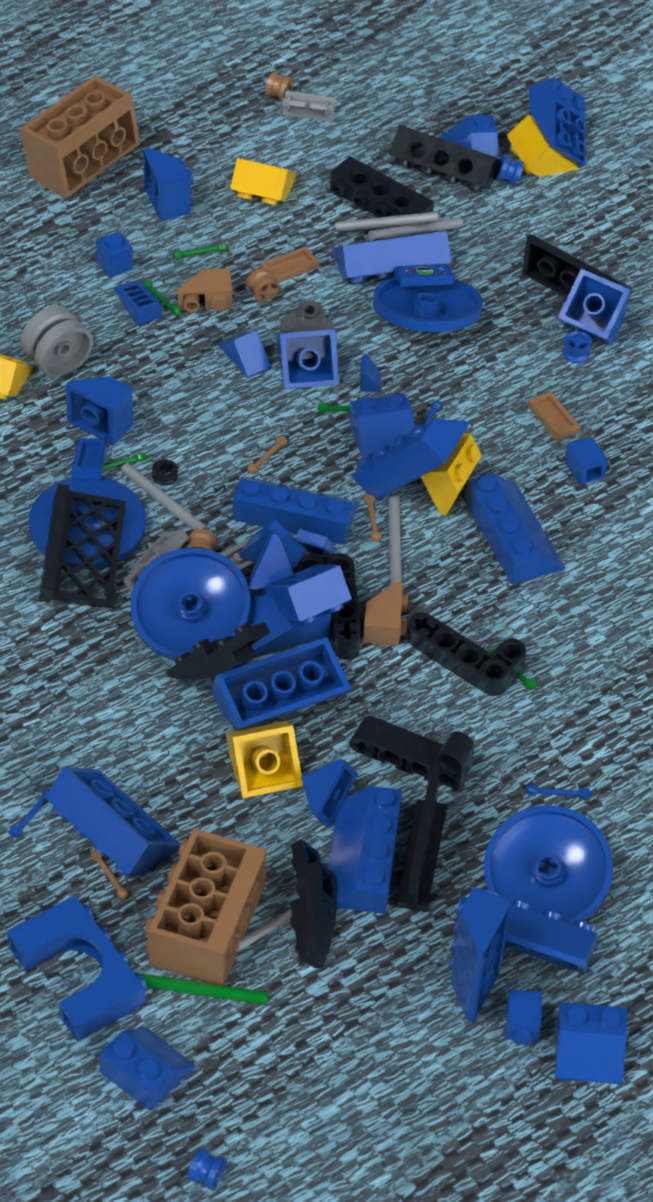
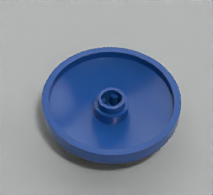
M396 277L380 283L374 290L373 307L376 313L394 325L411 330L426 332L458 330L474 324L482 315L483 299L480 293L472 286L454 279V283L451 285L401 287Z
M101 477L100 480L69 478L57 482L43 491L31 507L29 514L30 535L33 543L44 556L53 500L58 484L68 485L69 491L126 501L118 562L127 558L138 548L146 531V514L138 496L125 485ZM72 501V509L79 517L90 511L85 503ZM105 507L99 512L107 522H110L117 517L118 509ZM94 515L83 521L91 532L102 527V524ZM78 525L68 530V535L75 543L86 537ZM107 531L96 536V539L104 548L114 542V539ZM91 541L79 547L87 558L99 552ZM74 551L64 557V561L70 568H74L82 563ZM103 556L92 563L96 569L110 566Z
M184 548L160 556L140 574L131 595V615L135 629L146 646L164 658L175 660L184 653H192L194 651L192 646L208 638L212 642L228 636L234 637L236 635L234 630L249 622L251 596L244 575L231 560L211 550Z
M543 805L531 807L514 814L496 830L486 849L484 877L488 891L499 894L501 898L510 901L511 904L513 900L531 905L530 911L543 914L544 910L562 916V922L574 925L575 921L585 922L594 915L605 901L611 887L613 875L612 855L604 835L587 817L566 807Z

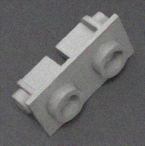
M286 91L282 101V115L333 122L336 98Z

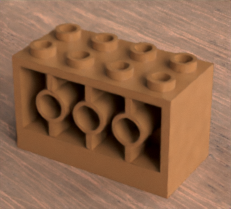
M96 75L20 128L29 176L64 198H68L140 145L132 94Z
M193 828L189 839H183L181 843L178 864H173L170 868L167 878L169 885L166 891L161 890L156 902V909L158 910L155 917L149 916L144 931V934L148 936L145 953L148 954L149 966L205 983L224 986L240 945L237 946V942L244 937L266 885L267 850Z

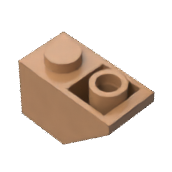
M230 268L202 269L178 288L177 306L179 310L183 311L184 307L187 312L197 311L200 308L199 294L204 296L205 310L222 311L224 309H232Z
M403 582L394 583L366 602L363 643L399 645L400 635H406L407 618L401 617V612H407L408 595L402 594Z

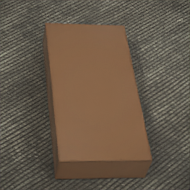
M305 246L259 264V269H268L272 274V278L281 283L319 268V262Z
M551 391L527 401L528 408L556 441L581 432L580 425Z

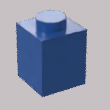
M120 231L96 240V262L109 278L132 270L133 247Z
M593 437L567 444L564 462L580 485L606 476L608 459Z
M509 989L506 1007L505 1039L512 1040L519 1045L538 1042L541 1028L542 992Z

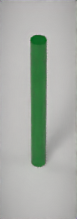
M139 973L143 977L147 988L267 1005L269 992Z

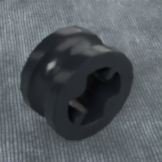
M168 459L155 462L152 467L153 481L162 486L175 483L178 478L177 464ZM166 470L167 473L170 471V474L164 475L163 472L160 474V471Z

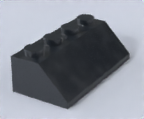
M529 234L526 238L522 274L566 298L581 268L625 288L632 289L631 286L537 236Z

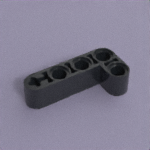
M342 553L304 555L298 562L297 572L316 564L340 565L352 599L342 603V609L331 613L332 647L338 658L344 660L353 659L359 654L361 639L353 559Z
M424 612L415 613L408 621V641L413 648L487 695L498 696L503 694L525 670L526 647L518 639L510 638L504 640L490 653L430 614Z
M373 716L363 718L349 742L353 751L382 763L386 761L396 765L395 768L409 774L416 773L421 775L426 781L429 780L432 763L441 765L439 786L443 784L453 788V792L459 790L472 766L475 747L473 740L462 732L454 731L450 733L443 745Z

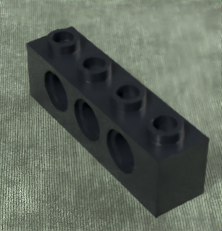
M400 124L389 155L396 157L395 163L410 167L411 163L420 165L419 171L433 175L434 171L443 173L442 179L456 184L458 179L467 182L466 187L480 192L482 187L490 189L500 163V159ZM419 145H424V155L416 158V148ZM443 153H447L449 156L448 163L440 166L439 157ZM471 161L473 164L472 171L469 174H464L462 171L464 163Z
M351 156L346 158L330 173V190L336 196L348 199L356 207L368 210L377 218L433 212L434 201Z

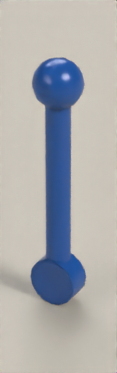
M435 400L431 403V410L422 425L431 421L436 411L442 408L440 401Z
M534 784L526 787V793L530 796L548 794L579 796L582 799H588L591 796V791L588 788H581L579 791L537 788Z
M49 788L43 790L41 799L18 825L10 828L9 832L12 837H20L22 829L45 802L48 801L44 797L50 790Z

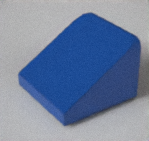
M363 354L361 359L360 391L381 392V372L367 354Z

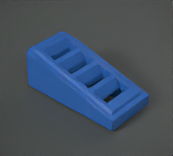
M140 280L114 288L136 326L162 318L161 304Z

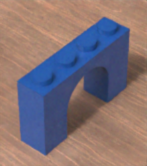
M75 895L7 931L8 948L25 971L49 957L64 951L86 953L100 964L102 971L92 984L59 1002L60 1019L77 1042L145 1004L147 985L143 977L139 973H133L122 950L117 951L114 948L107 930L104 927H98L87 904L82 905Z

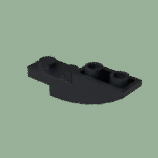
M248 622L234 630L236 634L234 637L228 636L212 642L208 638L192 646L194 650L192 653L187 652L174 660L176 665L167 670L166 673L171 678L197 680L216 676L245 665L257 658L252 646L268 635L270 631L265 622L253 626L251 622Z
M300 839L291 844L293 854L291 863L296 872L298 881L296 891L300 898L290 902L292 913L290 923L295 931L297 941L295 951L299 959L314 968H322L329 952L336 921L337 892L335 874L321 863L319 852Z

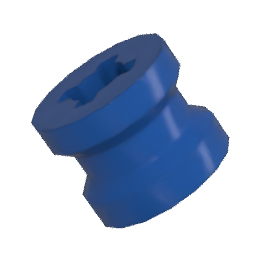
M503 154L499 158L500 163L494 179L499 181L504 179L510 185L515 186L522 174L524 163L521 160H510L509 156Z
M571 331L566 334L564 339L565 347L563 349L564 358L572 363L587 361L590 357V348L592 346L590 335L583 331Z
M201 1147L191 1162L187 1179L194 1183L201 1181L205 1183L206 1188L214 1191L219 1179L225 1172L227 1158L211 1156L208 1150Z

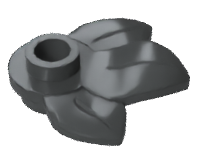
M310 300L300 303L296 311L286 314L280 323V332L283 333L334 329L332 321L323 315L321 305ZM305 311H313L314 313L309 315Z

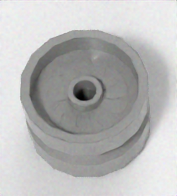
M61 305L49 306L39 311L25 326L21 336V347L47 376L58 378L80 367L85 362L93 347V336L66 307Z

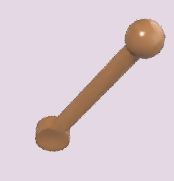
M283 436L277 437L276 444L255 464L252 463L248 466V472L256 474L259 467L281 446L287 444V439Z
M366 495L364 503L368 506L372 528L370 538L372 541L377 542L381 540L382 536L378 532L373 507L375 497Z
M93 850L91 852V859L98 862L117 890L116 895L118 899L126 900L129 896V891L126 888H122L103 860V855Z

